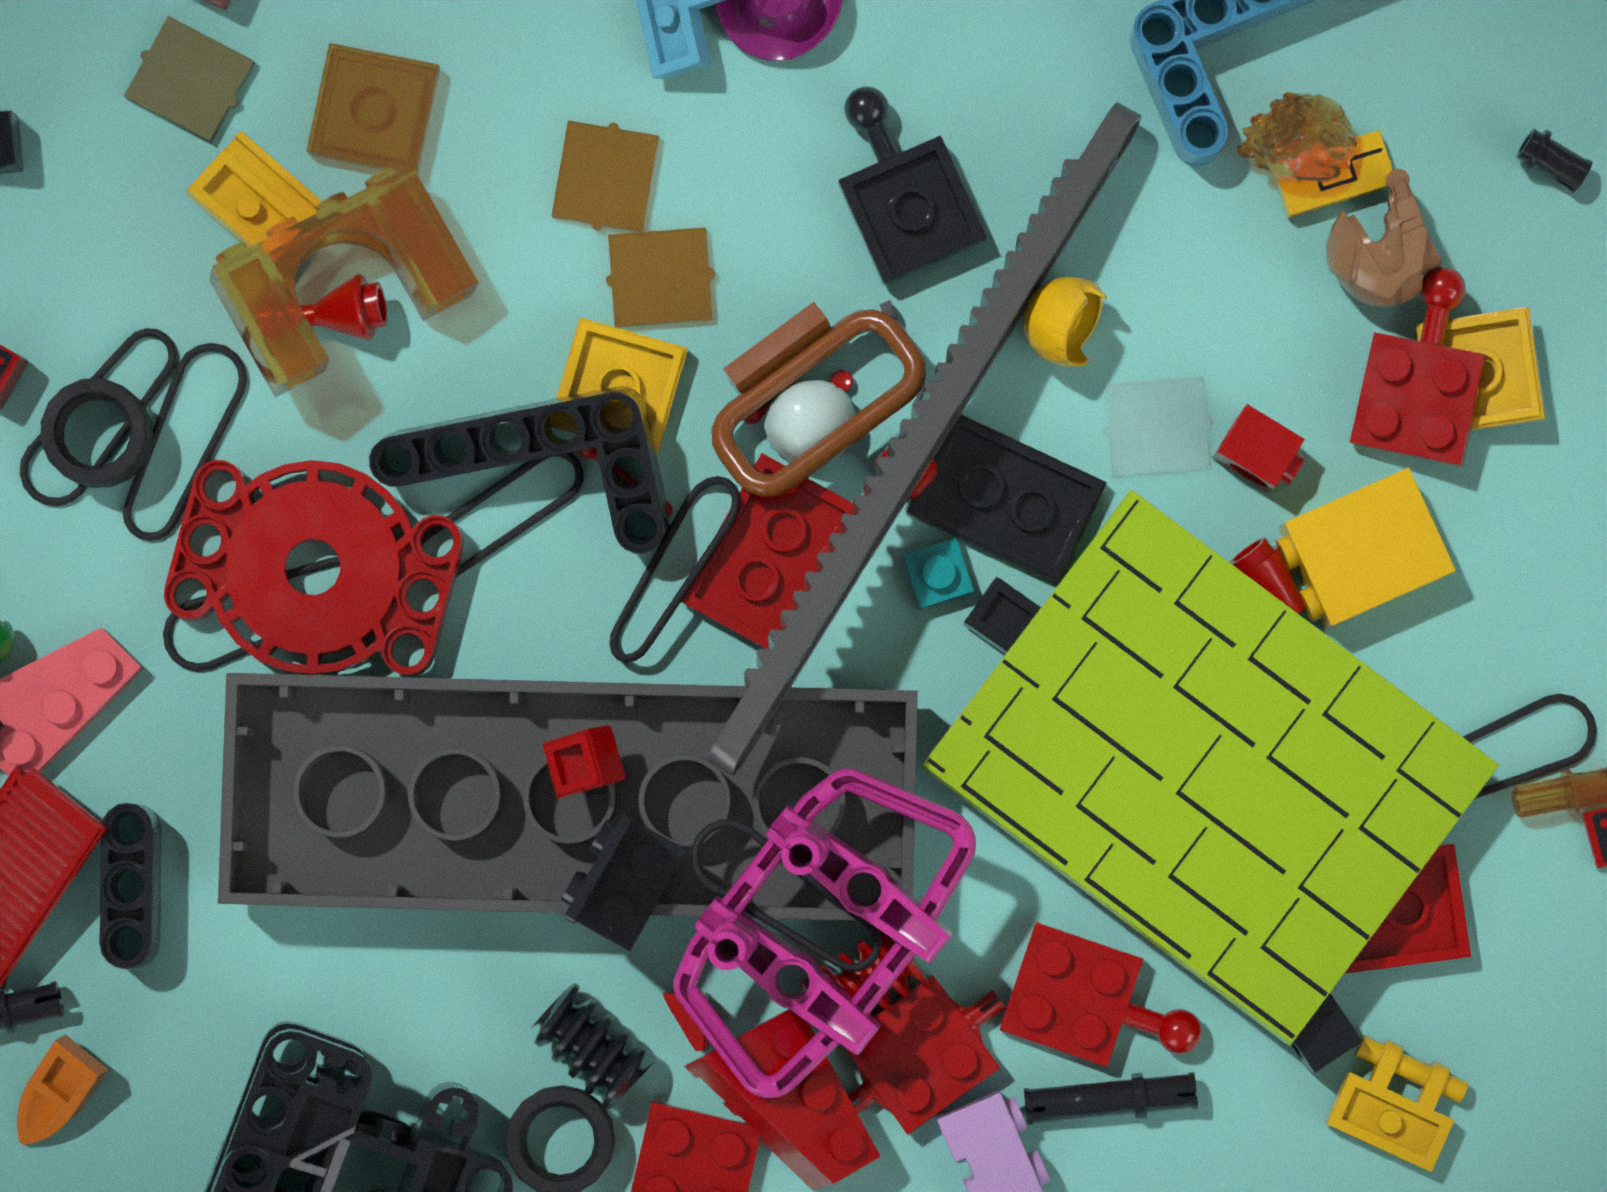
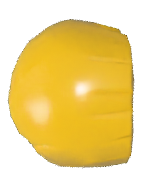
M1060 277L1046 282L1031 295L1024 310L1023 331L1027 337V343L1039 357L1058 366L1068 368L1069 366L1081 367L1085 365L1089 360L1083 354L1081 348L1098 325L1104 306V299L1107 296L1098 284L1083 278Z

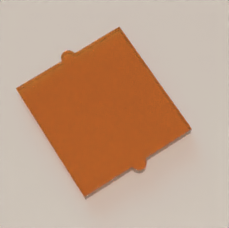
M568 121L552 218L591 224L595 231L601 230L604 226L643 233L659 135L619 129L618 124L614 122L610 123L608 127Z
M706 227L608 235L611 275L606 277V283L609 287H612L615 327L713 320L710 280L715 277V272L709 267Z

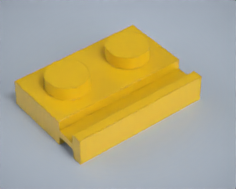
M240 131L235 136L233 141L222 150L186 191L187 196L270 268L276 264L326 207L325 203L243 131Z

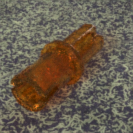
M1607 767L1574 774L1569 769L1562 771L1559 778L1517 785L1511 791L1514 811L1521 818L1566 809L1570 814H1577L1582 807L1607 802Z

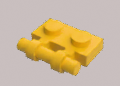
M1363 1035L1361 1038L1362 1042L1358 1044L1355 1051V1056L1374 1064L1369 1079L1366 1080L1347 1071L1324 1123L1432 1172L1455 1121L1434 1111L1440 1095L1460 1103L1465 1096L1469 1083L1449 1074L1450 1068L1436 1061L1429 1065L1403 1053V1046L1388 1039L1381 1043ZM1393 1074L1421 1086L1415 1102L1387 1089Z

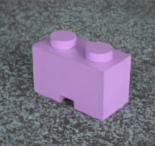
M996 1090L936 1116L954 1161L957 1162L966 1158L972 1172V1176L963 1179L967 1192H1043L1041 1186L1051 1182L1038 1151L1035 1150L1028 1154L1025 1151L1018 1133L1028 1128L1014 1097L1004 1101L1000 1091Z

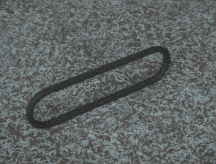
M572 453L551 456L564 458L572 464L575 471L573 486L565 494L459 565L456 577L571 500L580 491L583 483V468L580 461ZM550 457L527 461L446 518L451 519L453 522ZM434 526L429 528L422 538V546L429 538L445 527Z

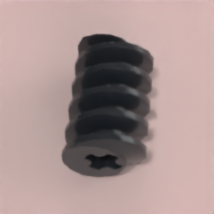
M574 983L534 1023L532 1027L541 1026L534 1043L540 1048L554 1040L558 1043L551 1059L558 1063L573 1056L574 1060L568 1075L574 1079L589 1071L591 1075L585 1091L590 1095L606 1087L608 1090L602 1102V1107L608 1110L618 1103L653 1064L645 1068L640 1066L647 1051L643 1045L627 1053L624 1051L630 1036L627 1030H623L611 1037L607 1035L613 1021V1017L610 1014L595 1021L590 1019L597 1003L591 998L577 1006L574 1004L580 986Z

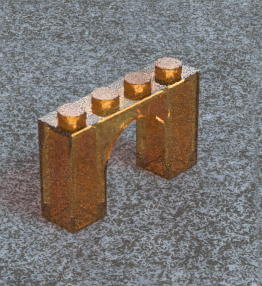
M413 166L398 173L394 167L384 169L366 180L364 183L366 189L350 197H347L345 192L334 194L315 207L317 214L299 223L295 217L287 218L265 232L267 239L249 248L245 242H240L225 249L215 257L217 264L212 266L209 281L274 397L324 373L330 360L303 313L295 292V273L307 257L317 250L334 244L348 243L369 248L382 256L397 274L423 321L473 295L479 282Z

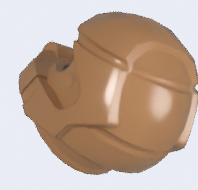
M1394 169L1385 177V186L1390 190V196L1388 198V212L1383 217L1385 234L1379 241L1373 242L1355 215L1348 217L1342 209L1331 227L1326 243L1327 264L1331 273L1337 277L1343 288L1352 294V297L1375 307H1392L1397 302L1403 304L1413 299L1422 291V275L1443 264L1438 251L1427 233L1419 207L1409 187V175L1402 169Z

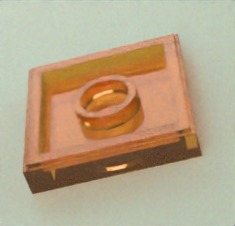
M329 43L306 150L308 155L418 176L440 73L439 64Z

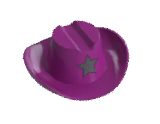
M725 0L715 4L724 31L740 49L760 59L785 61L807 53L826 38L838 20L843 0Z

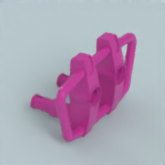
M844 768L833 772L805 793L794 807L790 805L785 807L765 833L769 840L723 899L716 896L694 924L697 932L689 941L674 977L673 988L679 1002L743 1087L758 1097L777 1098L786 1095L839 1044L854 1054L859 1055L882 1026L870 1014L910 961L915 955H918L923 960L931 963L953 935L938 920V917L974 857L976 837L972 826L962 815L953 810L852 768ZM845 792H851L947 833L952 838L953 846L921 902H919L890 876L882 864L868 859L813 820L818 813ZM781 861L783 866L795 875L810 874L840 900V903L848 912L862 917L896 940V943L853 997L824 972L811 955L797 950L742 912ZM861 872L870 873L879 880L881 895L877 900L870 903H861L851 895L849 881L855 874ZM708 957L711 963L721 970L741 968L768 992L776 1004L790 1009L820 1030L777 1073L766 1075L759 1070L698 989L696 984ZM790 964L802 967L808 974L809 988L799 994H790L785 991L778 981V972L782 967Z

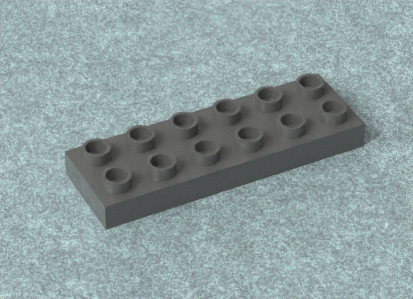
M226 673L218 904L566 913L569 906L560 902L576 872L582 871L588 874L597 859L598 854L592 852L590 847L606 819L617 823L623 814L688 850L651 915L701 916L716 896L723 899V897L708 889L696 877L691 865L692 845L696 836L708 824L721 819L738 820L750 825L769 840L765 833L787 805L794 807L805 793L833 772L844 768L856 769L915 794L918 691L791 687L744 764L732 776L708 762L707 759L716 739L747 691L745 686ZM604 725L611 726L625 772V779L614 784L557 799L542 743L589 728ZM845 792L818 813L813 820L868 859L882 864L890 876L913 896L914 819L851 792ZM721 828L712 832L703 841L700 848L699 862L703 872L713 882L729 891L762 849V846L740 830ZM782 861L749 902V904L776 919L857 921L801 876L789 872L783 866ZM861 872L855 874L849 881L851 895L861 903L873 902L881 895L880 882L870 873ZM744 910L742 911L744 914H746V915L749 916L750 918H756V917L752 916L751 914L747 913L746 911H744Z

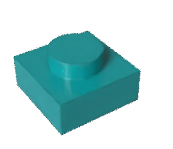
M957 538L903 555L920 610L974 592Z

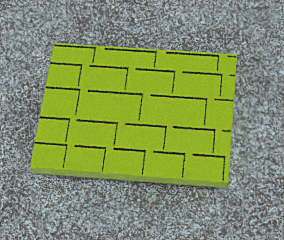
M1131 489L946 732L921 768L1289 1046L1300 1034L1500 764Z

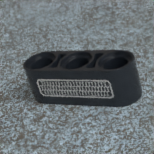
M123 803L108 810L102 821V824L108 829L101 838L99 944L101 954L108 963L117 968L131 969L145 966L153 961L160 946L162 829L160 819L152 809L144 805ZM129 813L139 815L145 827L142 838L133 845L123 842L118 830L121 820ZM128 870L138 872L144 883L143 893L133 902L123 899L118 891V881L122 874ZM127 927H133L138 930L143 939L142 950L133 959H128L121 955L117 947L118 936Z

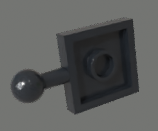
M870 86L860 87L852 91L844 105L846 119L851 126L865 132L878 163L839 179L838 185L882 284L890 283L986 241L984 230L941 135L898 153L885 124L889 113V104L885 95L880 90Z

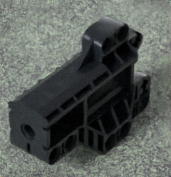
M284 1021L272 1026L262 1040L204 1192H286L275 1188L281 1171L288 1167L310 1173L303 1192H332L351 1142L408 1162L397 1192H471L470 1182L473 1176L479 1171L486 1169L493 1170L500 1175V1187L497 1192H512L513 1182L511 1175L500 1160L469 1148L478 1123L479 1110L476 1099L467 1087L460 1083L449 1081L438 1084L431 1089L425 1099L416 1126L413 1125L412 1127L391 1116L372 1110H362L372 1081L371 1068L362 1050L357 1045L342 1038L297 1022ZM289 1039L297 1040L304 1045V1053L295 1063H280L273 1056L275 1048L282 1041ZM321 1048V1055L326 1056L323 1060L324 1063L333 1067L342 1068L345 1061L350 1060L354 1066L355 1076L345 1075L341 1083L336 1082V1079L333 1077V1071L329 1067L316 1063L317 1049ZM316 1068V1073L312 1075V1071ZM275 1095L283 1100L284 1107L276 1116L264 1118L255 1114L252 1110L255 1102L262 1096ZM454 1096L461 1097L460 1105L467 1113H465L463 1118L454 1116L450 1121L447 1131L450 1137L463 1136L460 1144L437 1133L423 1129L427 1122L432 1124L439 1133L441 1132L444 1116L437 1107L440 1102L450 1104ZM245 1154H256L262 1158L256 1166L247 1169L240 1168L234 1164L237 1158Z

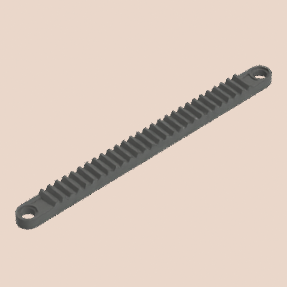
M1116 102L1105 116L1079 160L1065 159L1061 177L1053 178L1049 196L1043 195L1040 199L1038 214H1031L1028 219L1026 233L1020 232L1018 234L1015 251H1008L1005 255L1003 270L997 269L995 271L992 288H985L982 292L980 307L973 306L971 309L969 325H961L957 344H950L948 346L946 363L938 362L935 367L934 382L926 381L922 400H915L913 402L911 419H903L901 421L899 438H891L888 442L887 457H879L876 461V475L866 477L864 481V495H855L852 501V514H843L841 517L840 534L831 533L829 536L828 553L819 552L816 572L807 571L805 575V591L794 592L793 611H782L780 615L781 630L771 629L768 634L769 649H759L757 651L756 662L758 669L747 668L744 672V683L747 691L716 739L709 753L708 762L732 776L744 764L1023 316L1029 298L1046 279L1122 157L1140 124L1142 115Z

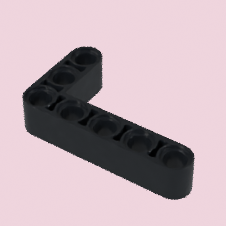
M616 386L397 430L382 438L372 448L369 456V467L373 476L380 483L389 487H400L596 448L612 526L618 543L629 552L645 554L654 550L662 542L670 527L669 511L647 407L643 397L636 390L626 386ZM612 400L625 402L633 413L631 426L627 428L611 426L605 417L604 409L607 402ZM564 411L575 418L577 433L574 438L561 439L552 432L550 428L552 413ZM509 422L520 430L522 443L519 449L507 450L497 443L495 438L497 424ZM453 433L464 440L467 447V454L464 460L452 461L442 453L440 441L444 434ZM398 444L409 451L412 460L409 471L398 472L388 465L386 451L389 445ZM623 456L637 458L645 469L643 481L638 483L623 481L616 471L618 458ZM636 511L650 514L656 523V534L649 538L635 536L628 526L629 515Z

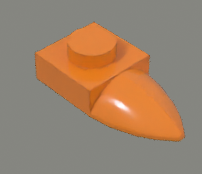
M66 1034L54 1041L31 1076L21 1096L17 1114V1130L19 1142L23 1145L47 1139L62 1129L72 1117L83 1110L109 1070Z

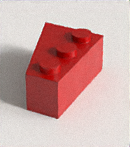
M787 1009L735 1038L763 1074L773 1075L807 1044L815 1034L806 1020L790 1009ZM715 1049L684 1066L696 1079L700 1077L724 1100L722 1104L735 1116L739 1115L763 1138L762 1142L812 1191L833 1185L881 1157L827 1057L792 1091L777 1098L758 1097L746 1090Z

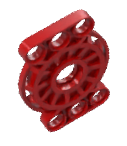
M213 460L205 463L198 469L194 477L164 587V600L167 608L174 615L187 621L205 619L215 611L219 622L237 645L258 661L286 672L308 675L340 672L369 660L381 650L384 662L392 671L402 676L414 677L423 674L430 668L435 658L464 549V537L460 528L451 519L442 515L425 517L412 527L407 513L387 489L367 474L340 463L310 460L284 464L258 475L251 482L247 483L243 472L234 464L225 460ZM218 471L231 473L236 482L233 495L223 502L212 501L207 496L205 490L208 478ZM307 471V481L289 483L277 489L271 483V481L285 475ZM320 471L341 473L356 480L350 489L335 482L322 481ZM368 486L384 498L394 513L385 517L377 506L365 498ZM261 489L264 496L254 503L252 494ZM204 525L215 526L221 535L219 549L209 556L197 555L191 546V537L194 531ZM401 525L405 535L398 540L394 530ZM434 526L448 528L453 536L451 550L441 557L427 555L422 547V538L425 532ZM309 540L323 541L329 544L337 552L340 561V573L335 584L327 591L317 595L303 594L297 591L289 582L286 573L287 560L292 550L299 544ZM197 579L205 586L206 600L199 609L185 611L178 605L176 599L177 590L184 581ZM421 580L433 582L439 592L436 605L426 612L413 610L407 600L410 587L415 582ZM231 597L234 607L226 611L223 603ZM243 619L250 630L264 640L259 649L241 635L233 624L234 622ZM375 633L377 640L367 647L365 640ZM405 635L419 637L424 645L422 659L416 665L410 667L399 665L393 655V647L396 641ZM277 648L293 654L307 655V665L286 663L271 657V655ZM350 648H353L356 655L339 662L321 664L323 655L341 653Z

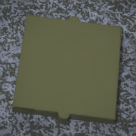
M168 16L149 51L144 50L141 52L140 57L143 62L124 96L212 143L230 108H236L239 105L236 97L255 62Z

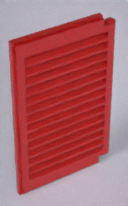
M15 767L0 789V986L4 985L108 829L35 768H32L25 774L23 769Z

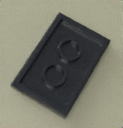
M960 415L934 457L938 467L937 476L918 497L912 499L906 515L1059 585L1107 482L966 416Z

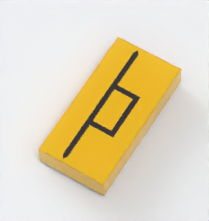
M1380 130L1276 161L1271 165L1288 219L1387 189L1385 177L1393 170Z

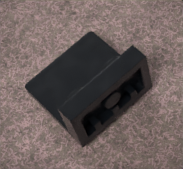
M622 814L617 823L606 819L590 847L592 852L598 854L597 859L588 874L582 871L576 872L560 902L569 906L563 917L564 919L573 924L580 923L631 952L688 850Z

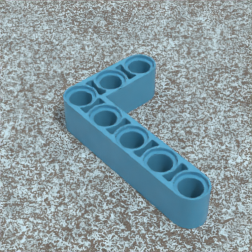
M1159 0L1146 6L1139 12L1130 34L1131 49L1174 151L1182 161L1194 166L1209 164L1216 159L1222 150L1228 135L1226 119L1196 49L1316 0H1271L1266 3H1259L1254 0ZM1199 2H1213L1221 9L1223 20L1215 24L1203 23L1195 15L1194 6ZM1152 22L1162 23L1169 29L1172 39L1165 45H1153L1143 36V26ZM1173 73L1184 74L1192 82L1193 92L1184 97L1174 96L1165 88L1164 78ZM1194 124L1207 126L1214 134V144L1209 148L1203 149L1193 146L1186 137V128Z

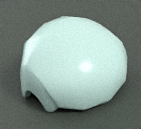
M822 380L796 382L775 396L767 405L764 429L771 448L786 460L792 462L856 413L851 398L842 388L835 387L834 383Z

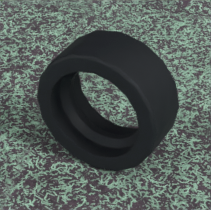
M104 378L80 379L63 387L48 402L40 422L41 445L48 461L64 477L90 488L113 487L131 479L146 463L153 445V423L145 405L123 385ZM104 400L115 404L125 414L130 425V439L125 451L117 460L104 466H89L77 461L69 453L64 441V427L69 415L79 405L88 401Z
M560 1085L543 1088L521 1102L509 1119L505 1145L508 1162L516 1175L536 1192H580L595 1183L611 1162L615 1135L612 1119L598 1099L591 1094L589 1095L583 1089ZM563 1106L575 1109L586 1117L593 1130L594 1146L592 1154L584 1166L572 1173L559 1175L546 1172L535 1164L528 1152L526 1138L529 1126L538 1114L548 1108Z

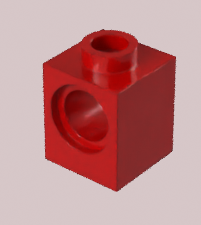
M1246 404L1236 417L1212 458L1270 493L1279 481L1289 486L1306 459V457L1297 453L1305 439Z

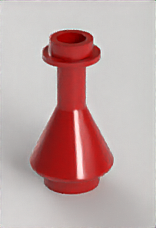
M356 274L313 304L279 309L274 298L268 299L267 305L258 306L257 321L262 338L264 340L272 338L274 343L282 342L283 331L312 326H321L369 341L374 337L375 328L387 326L388 313L381 284L379 282L368 284L363 275Z

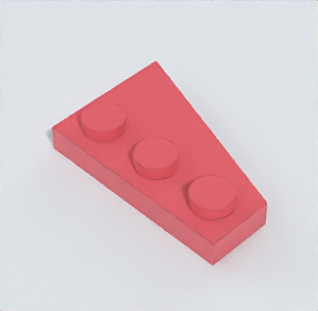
M99 628L1 678L0 720L4 724V728L0 731V768L8 776L15 767L23 769L25 774L32 768L41 773L141 673L144 667L106 629Z

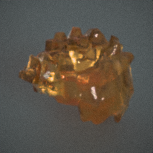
M1291 92L1284 93L1283 99L1273 100L1269 105L1271 111L1267 114L1258 113L1256 116L1251 117L1250 122L1252 125L1243 128V134L1246 135L1247 139L1237 147V153L1243 158L1255 159V166L1257 168L1266 169L1276 179H1282L1289 183L1308 181L1329 182L1339 177L1342 169H1347L1350 166V159L1357 153V141L1355 140L1352 125L1342 106L1336 100L1321 94L1312 95L1307 93L1301 95Z

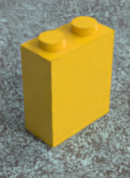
M1409 467L1284 522L1278 527L1282 537L1275 540L1289 570L1297 568L1305 589L1299 591L1306 606L1304 609L1312 622L1320 619L1324 630L1456 571Z

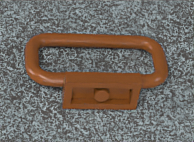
M813 302L723 368L738 396L726 404L716 415L711 428L712 446L722 464L735 481L747 492L761 497L780 496L795 488L910 403L921 391L926 379V360L920 348L900 323L888 313L875 309L858 310L844 317L831 327L827 317ZM864 332L878 333L904 366L902 379L778 472L768 475L759 473L733 439L736 426L856 336Z

